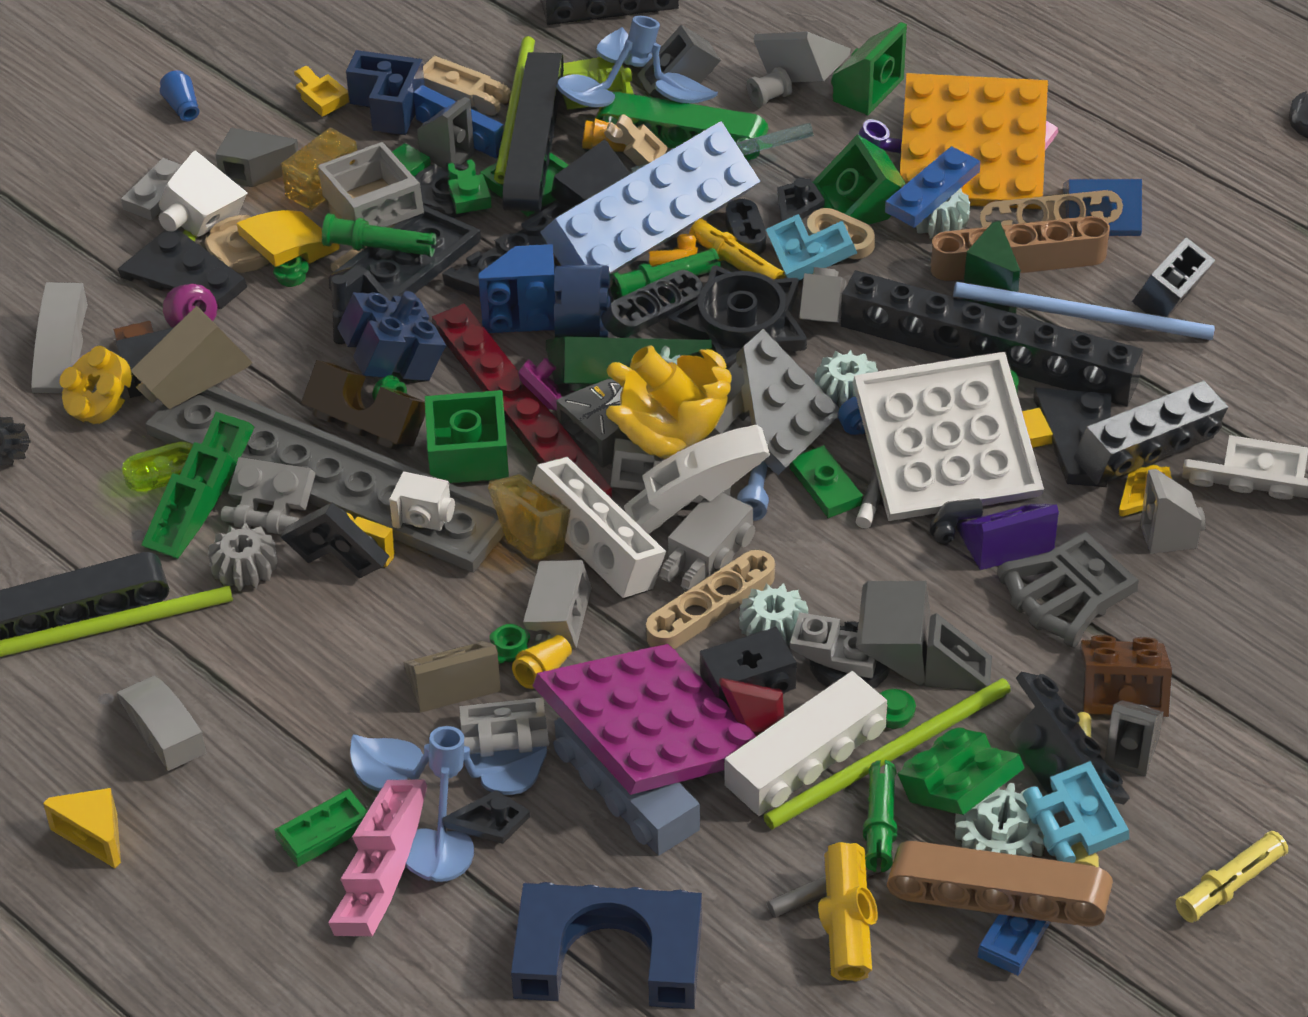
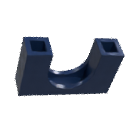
M549 882L538 884L523 883L511 969L513 999L559 1001L563 962L570 946L578 938L589 932L600 929H618L638 937L651 953L648 979L649 1007L695 1009L702 928V893L685 890H644L639 887L623 889L605 888L596 885H555Z

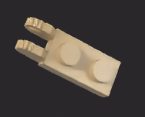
M437 56L432 57L423 66L426 87L457 101L466 97L470 99L471 106L474 105L480 113L495 116L501 110L500 104H507L510 100V88L504 85V83L501 84L499 81L491 79L488 75Z

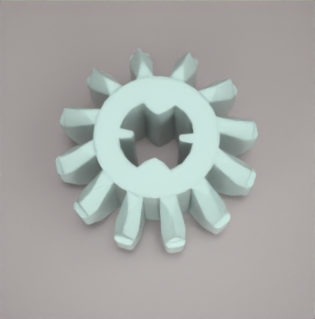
M962 188L916 226L917 233H929L931 239L941 232L961 230L967 227L970 215V201L968 195L962 193Z
M850 350L848 354L842 355L835 351L832 358L823 357L820 367H817V372L815 373V383L838 407H841L844 402L856 396L852 383L854 375L878 372V369L876 368V362L867 360L866 354L855 356Z
M766 583L763 591L751 589L748 598L742 599L739 627L742 634L747 636L777 627L786 644L790 645L799 612L808 614V606L806 601L801 600L798 590L787 592L784 583L778 589H772Z

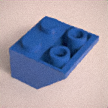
M553 244L515 246L478 273L482 326L488 333L554 330L556 291H554Z

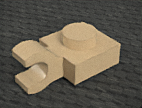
M624 114L619 117L616 123L617 127L610 122L604 132L609 140L626 145L623 153L639 168L664 155L668 148L644 124L637 128L632 120Z

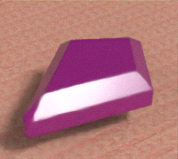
M544 358L536 366L528 359L518 371L519 380L548 409L557 411L556 400L562 396L557 384L549 377L556 369L555 365Z

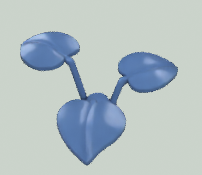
M647 16L633 17L629 35L621 27L606 36L597 45L596 53L604 60L615 63L605 82L599 83L590 77L572 74L560 78L556 85V88L574 102L589 107L608 106L614 101L615 95L607 89L610 88L622 64L643 67L653 57L654 75L658 80L655 83V89L663 96L676 102L698 103L710 100L718 94V92L684 75L669 72L662 73L659 59L661 45L655 43L660 24L655 19Z
M451 726L438 727L431 732L429 744L424 746V754L415 744L393 738H366L353 734L350 746L353 770L358 779L370 789L381 791L387 780H408V778L417 780L428 761L430 769L436 776L440 777L438 829L435 831L423 828L416 831L405 865L411 872L421 878L435 882L449 881L461 876L470 867L474 857V845L470 836L458 831L445 832L446 828L442 824V818L447 815L448 779L458 774L464 762L469 775L472 778L481 777V784L486 790L490 792L496 790L503 795L519 794L528 790L536 782L547 754V746L533 747L532 752L519 753V749L496 751L494 756L481 757V753L470 754V748L464 746V734L459 729Z

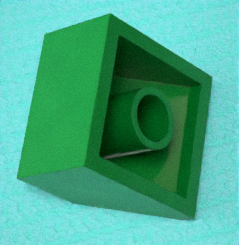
M900 22L870 37L860 48L853 51L851 57L842 66H839L834 71L831 78L833 102L868 116L904 79L907 24Z
M858 134L813 181L825 199L823 208L834 209L868 225L888 220L891 215L885 212L886 200L906 185L886 152Z

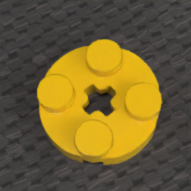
M96 346L78 359L72 367L66 368L60 376L59 383L63 387L62 401L67 413L82 422L88 421L92 424H100L111 418L125 401V399L120 397L124 386L130 388L132 375L127 361L102 346Z

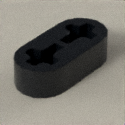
M735 199L729 202L726 206V227L728 232L735 236L736 241L757 255L762 254L766 249V228L757 205L748 199Z

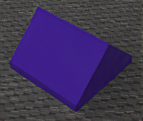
M1027 504L982 516L981 518L959 522L957 528L979 570H984L1002 565L1008 561L1033 557L1052 551L1055 548L1059 511L1057 504Z

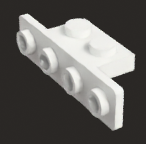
M1229 435L1224 465L1185 459L1182 478L1189 479L1190 483L1203 487L1212 486L1213 483L1229 485V489L1240 493H1251L1253 489L1269 492L1271 497L1277 499H1292L1293 496L1308 498V478H1304L1308 448Z

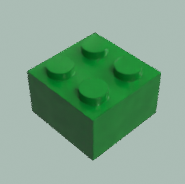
M502 390L425 396L427 450L431 476L449 481V483L509 478Z

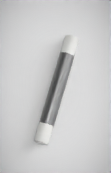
M875 469L856 518V524L861 528H869L871 526L882 496Z

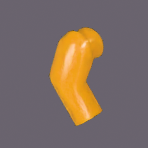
M680 234L677 237V247L673 250L649 251L650 265L654 267L697 254L696 237L693 234Z

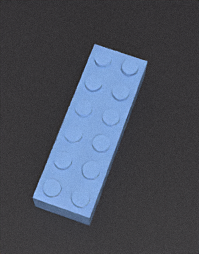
M722 121L558 216L540 233L547 244H553V253L562 266H609L611 274L618 272L649 253V251L656 249L689 229L697 220H704L727 206L732 200L742 197L756 186L760 180Z

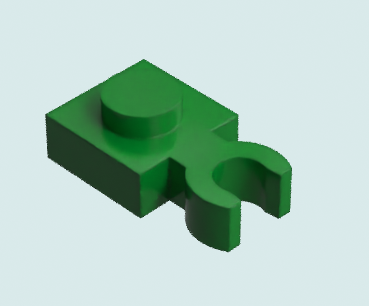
M467 160L468 168L463 171L455 169L454 163H449L448 187L456 214L492 208L491 196L483 174L476 175L473 160Z

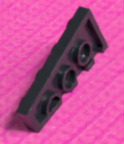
M555 202L521 224V231L509 235L504 234L494 240L495 247L484 254L479 251L473 253L466 258L467 264L457 271L451 267L443 272L444 285L480 297L478 273L515 246L547 245L540 232L555 218L574 207Z

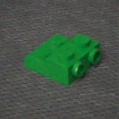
M954 728L947 731L943 736L938 737L932 748L913 756L912 759L907 760L902 770L897 774L909 802L964 815L1025 768L1018 753L991 748L985 733L965 728Z

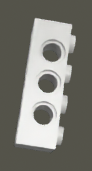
M568 457L538 464L525 503L622 598L653 589L666 551Z

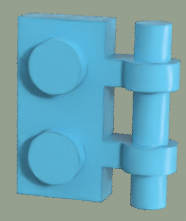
M1091 761L1050 777L1051 788L1054 791L1051 794L1042 796L1038 787H1030L1023 793V797L1028 805L1026 808L1028 816L1033 824L1039 825L1045 836L1043 843L1048 853L1055 856L1058 861L1074 863L1076 856L1071 846L1078 842H1082L1088 855H1091L1129 839V829ZM1064 810L1071 824L1060 828L1054 815Z

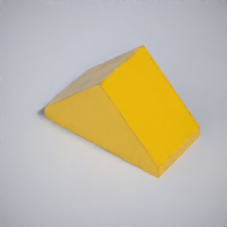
M111 788L49 797L43 803L50 830L113 868H116L121 863L118 818Z

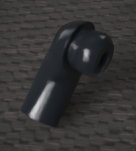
M980 498L944 503L930 522V533L934 536L935 540L941 544L949 543L954 539L956 532L954 528L960 520L981 518L983 515V505Z

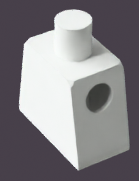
M195 150L170 179L164 189L159 202L160 209L164 211L159 215L160 224L164 229L172 232L182 226L194 236L199 237L209 232L216 223L226 218L237 216L247 192Z

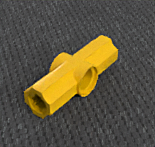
M838 842L829 845L828 851L824 853L827 897L820 900L818 913L824 930L829 934L831 976L839 981L851 980L856 982L869 978L868 974L872 971L869 926L876 923L878 911L875 899L867 888L865 849L857 843Z

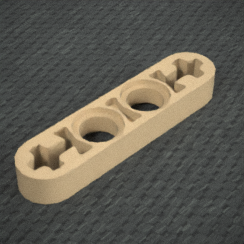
M1108 190L994 201L988 203L983 208L980 214V222L982 227H989L991 222H986V216L992 215V209L999 208L1000 214H1012L1009 206L1017 205L1016 217L1018 224L1026 223L1023 220L1022 211L1030 204H1036L1041 207L1044 213L1042 221L1062 219L1059 215V207L1068 200L1076 202L1080 208L1079 217H1085L1086 207L1083 198H1091L1090 206L1101 204L1102 198L1108 197L1109 202L1116 203L1117 206L1116 209L1111 211L1110 217H1104L1101 211L1091 212L1090 214L1091 216L1103 218L1109 224L1119 218L1122 213L1123 204L1118 194ZM1005 220L1001 222V225L1012 224V220Z
M761 550L746 552L652 613L646 622L648 644L651 647L669 644L673 649H676L742 604V599L748 598L751 589L763 591L766 583L770 586L774 582V558L771 554ZM722 585H730L735 587L737 591L731 595H722L716 589ZM693 605H699L706 609L701 615H690L685 610Z

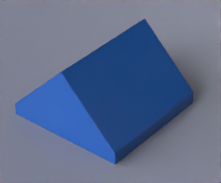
M1069 179L1063 183V194L1102 190L1113 191L1118 194L1122 200L1123 209L1119 218L1113 223H1109V236H1141L1142 179ZM1103 197L1101 204L1090 206L1091 198H1083L1086 207L1085 217L1091 216V212L1101 211L1103 216L1108 218L1111 211L1117 208L1116 203H1110L1108 197ZM1065 201L1066 219L1079 217V205L1074 201Z

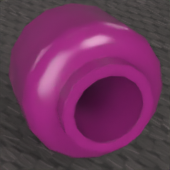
M186 284L175 287L167 294L163 301L164 318L170 327L173 328L197 306L214 321L217 315L216 299L211 291L202 285Z

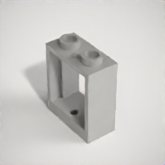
M383 142L317 165L322 195L345 220L356 221L357 218H364L365 221H368L369 225L387 227L424 213L420 183ZM355 159V162L352 165H349L350 162ZM382 178L388 184L386 187L353 199L347 193L349 190Z

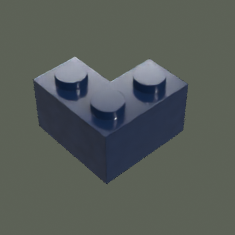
M356 50L346 70L349 104L370 107L373 131L406 135L415 116L413 92L420 86H425L422 59Z

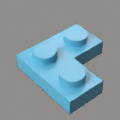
M799 214L766 229L787 278H798L801 280L804 278V273L813 274L814 267L827 268L857 254L843 221L809 236Z

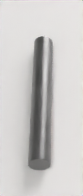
M877 858L876 872L866 867V878L881 872V858ZM826 876L767 901V907L774 918L826 896Z

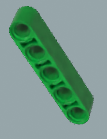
M612 92L615 95L614 101L608 106L600 107L595 117L596 119L608 123L612 122L616 125L619 117L624 114L632 120L637 128L644 124L668 148L673 149L722 121L746 160H753L759 156L769 129L765 119L756 114L621 92Z

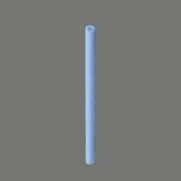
M961 282L955 283L953 297L1212 340L1215 330L1214 325Z

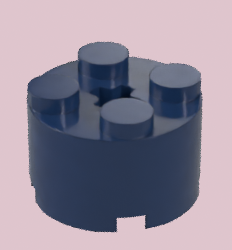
M556 266L554 291H556L554 304L555 338H609V332L605 329L601 320L603 313L611 305L610 296H608L610 284L609 266Z

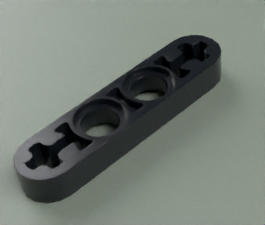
M678 270L613 301L602 315V324L612 335L619 338H627L668 318L670 314L697 300L703 288L702 282L693 273L687 270ZM659 295L663 296L668 302L663 300ZM638 305L642 306L648 313L643 311Z

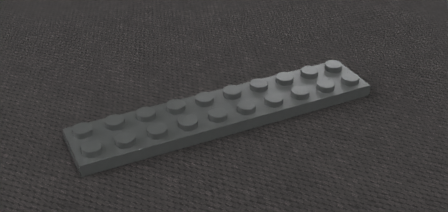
M212 386L171 409H168L163 404L145 423L147 435L190 452L194 442L202 444L215 412L250 422L255 428L241 458L311 468L316 474L308 503L322 508L333 502L338 508L351 514L354 520L358 516L392 528L393 539L472 573L476 571L516 521L515 510L449 483L450 498L454 499L455 508L450 522H444L441 531L416 527L403 523L401 528H395L392 526L389 499L403 471L432 478L436 477L216 386Z

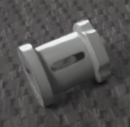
M778 66L772 69L770 74L761 78L755 76L747 80V91L753 104L760 108L765 106L768 100L777 96L786 97L791 95L792 83L786 70Z

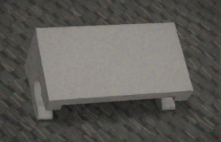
M582 560L539 562L523 623L526 630H546L551 634L536 635V644L560 635L569 642L571 649L577 648L592 589Z

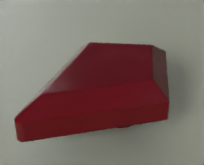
M725 678L719 679L721 688L736 721L749 727L756 736L785 717L783 693L781 690Z

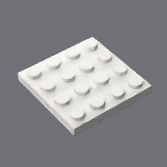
M1005 352L854 375L852 383L888 521L935 514L948 501L980 498L984 506L1042 496L1044 487Z

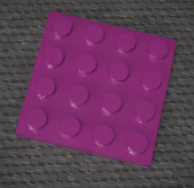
M669 644L539 672L533 684L537 692L630 795L725 770V758L756 737L749 727L736 721L732 710L723 700L716 698L712 689Z

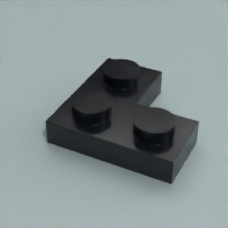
M333 502L288 525L280 536L307 563L332 552L359 579L382 568L389 558V555L378 546L377 542L359 528L349 518L348 514L338 508Z

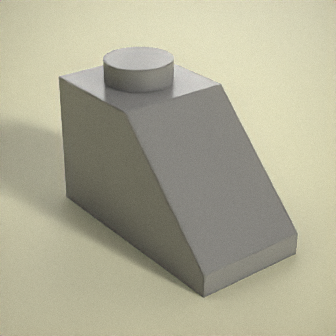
M1157 469L1148 470L1140 526L1150 554L1197 548L1200 531L1205 530L1203 509L1196 507L1191 491Z

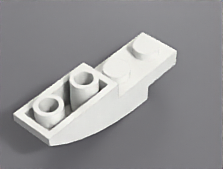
M752 425L721 433L695 443L662 461L642 475L645 489L624 505L625 512L645 532L650 534L684 506L691 503L697 496L701 495L711 502L770 456L762 428L758 425Z

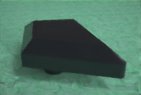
M797 178L794 183L777 187L781 222L797 214L803 219L825 205V199L810 178Z
M495 790L443 817L442 824L444 828L504 844L530 818V810Z

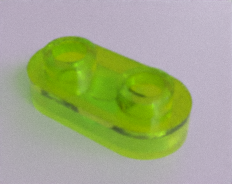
M176 442L130 456L122 466L126 486L137 492H146L167 486L172 473L181 474L193 444Z

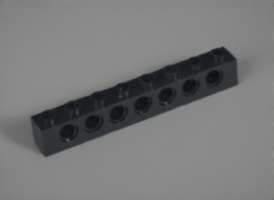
M857 270L854 271L842 292L841 327L955 359L1005 352L1009 368L1019 377L1066 390L1112 394V403L1127 407L1139 383L1143 356L1142 348Z

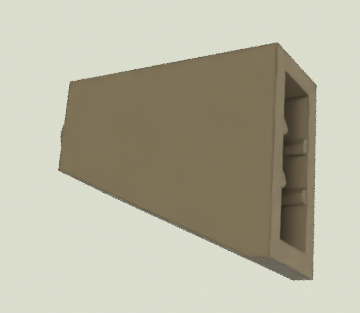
M196 306L131 372L141 381L136 388L152 404L159 399L168 409H171L248 368L253 362Z

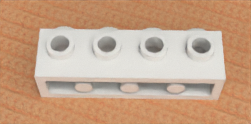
M851 671L725 758V786L758 816L772 807L782 805L791 793L804 784L809 785L813 783L824 770L834 763L846 760L853 750L865 741L877 738L886 727L887 700L855 672Z

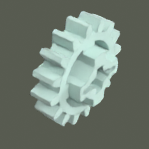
M1009 783L1006 790L998 788L964 815L956 814L955 838L962 840V848L1032 857V854L1041 857L1044 851L1043 839L1045 836L1039 825L1033 824L1026 812L1028 805L1023 797L1025 790L1020 794L1016 793L1014 783Z

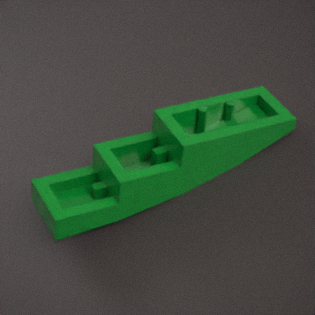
M215 412L202 444L194 442L181 474L172 473L141 544L143 547L176 559L181 556L200 530L231 478L238 458L242 456L255 428L250 422Z

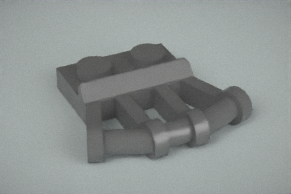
M1086 531L1044 555L1008 561L997 569L1000 582L1007 586L1012 598L1011 606L1019 613L1025 612L1030 617L1029 623L1035 629H1044L1063 638L1064 643L1073 648L1079 644L1084 631L1097 614L1105 615L1106 609L1137 592L1139 580ZM1049 572L1024 587L1021 580L1022 577ZM1064 584L1069 588V590L1043 605L1036 601ZM1079 603H1085V606L1071 624L1057 618V616Z

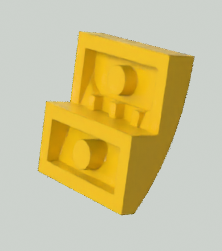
M281 210L267 212L236 223L239 235L275 267L298 256H301L310 264L340 249V245L334 243L331 246H323L322 228L301 211Z

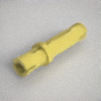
M1267 832L1264 837L1238 854L1218 871L1210 870L1202 876L1199 885L1184 896L1176 899V908L1180 915L1186 921L1193 923L1217 904H1226L1233 898L1234 891L1288 853V845L1285 839L1278 832Z

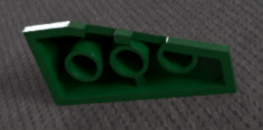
M560 337L546 340L548 359L556 367L552 373L554 383L567 384L568 392H576L606 379H612L607 374L608 366L611 363L619 362L630 368L634 354L643 347L654 346L655 351L661 354L662 348L667 346L670 348V359L678 355H691L699 352L701 349L712 348V340Z

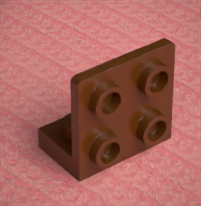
M1107 635L1092 636L1091 640H1081L1080 650L1085 667L1083 712L1112 715L1114 704L1123 700L1164 712L1163 717H1169L1172 667L1163 643H1158V640L1150 637H1136L1133 639V642L1116 641L1114 637Z

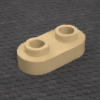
M830 208L816 210L809 216L807 220L809 236L843 221L857 251V254L848 258L861 259L873 252L875 248V234L870 225Z

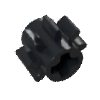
M0 417V466L13 465L14 460L25 459V452L29 447V443H31L29 435L25 430L26 425L24 423H14L12 417Z

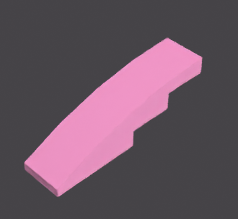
M424 779L387 780L352 836L358 851L340 879L346 894L328 922L334 936L374 935L392 900L411 850L427 790V784Z

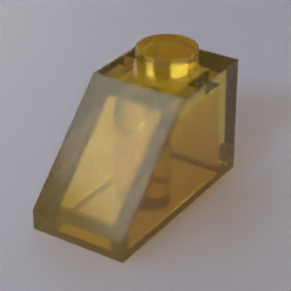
M520 474L489 482L488 490L508 543L520 550L525 557L532 560L543 559L545 556L563 552L571 511L568 507Z

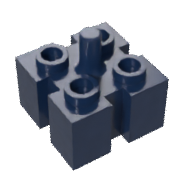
M410 291L403 292L402 297L393 296L391 301L380 293L353 292L338 325V330L347 347H356L353 358L363 376L386 377L392 375V372H397L401 374L403 379L430 381L446 347L436 327L428 321L430 316L422 302Z

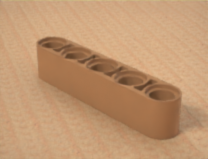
M1087 216L1002 225L1021 270L1020 273L1093 266L1102 263L1107 256L1110 225L1100 217ZM988 227L945 231L935 235L932 240L931 253L932 275L943 281L964 279L966 252Z
M906 841L897 848L887 887L894 896L912 902L1093 927L1100 925L1104 921L1113 880L1107 871L1091 865L918 841Z

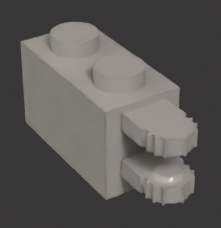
M724 493L718 495L711 502L703 498L668 537L669 557L663 563L659 576L667 582H672L681 571L685 572L681 587L683 590L688 591L732 562L733 556L739 549L747 547L754 537L753 507Z

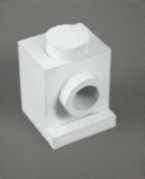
M404 471L389 499L392 526L395 528H401L402 524L406 523L416 527L441 531L444 522H450L455 508V501L453 498H450L449 481Z

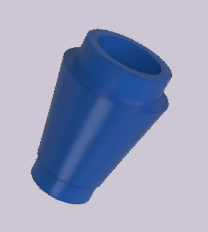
M179 70L165 74L160 80L161 96L173 108L181 120H194L199 115L200 110L192 79Z

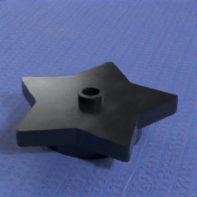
M714 265L711 268L707 284L702 288L698 299L668 316V327L670 330L695 340H712V348L710 350L723 357L726 369H729L737 361L736 353L762 329L784 351H804L807 349V337L791 315V310L798 294V278L771 279L756 272H730Z

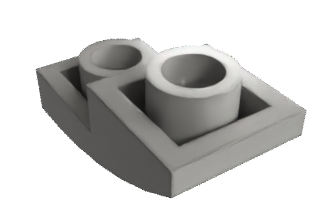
M799 612L790 641V649L824 666L846 673L853 671L858 676L873 678L877 663L876 659L856 648V632L840 630V619Z

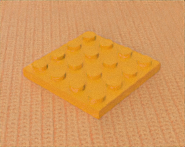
M906 73L900 175L907 184L948 148L953 146L981 161L980 172L961 187L962 193L967 194L969 197L970 206H986L994 201L1043 197L1048 80ZM1030 204L1024 209H1041V207L1036 204ZM1017 205L1009 206L1010 208H1018Z

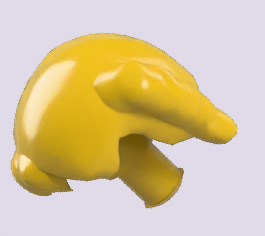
M647 346L634 354L630 368L619 362L611 363L607 368V374L621 385L622 391L620 406H609L606 410L608 419L617 424L619 429L643 451L661 459H667L677 452L702 441L718 424L726 407L727 395L731 390L732 375L726 369V363L720 354L709 349H701L699 352L704 358L681 355L677 358L676 365L673 362L667 363L655 351L654 346Z

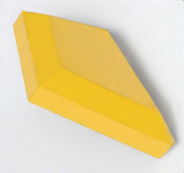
M1150 465L1129 472L1119 508V516L1142 511L1148 470L1157 469L1172 479L1170 467Z

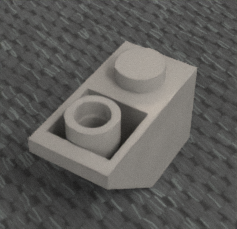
M814 267L813 274L804 273L800 319L831 323L840 322L842 292L846 287V280L838 277V271Z

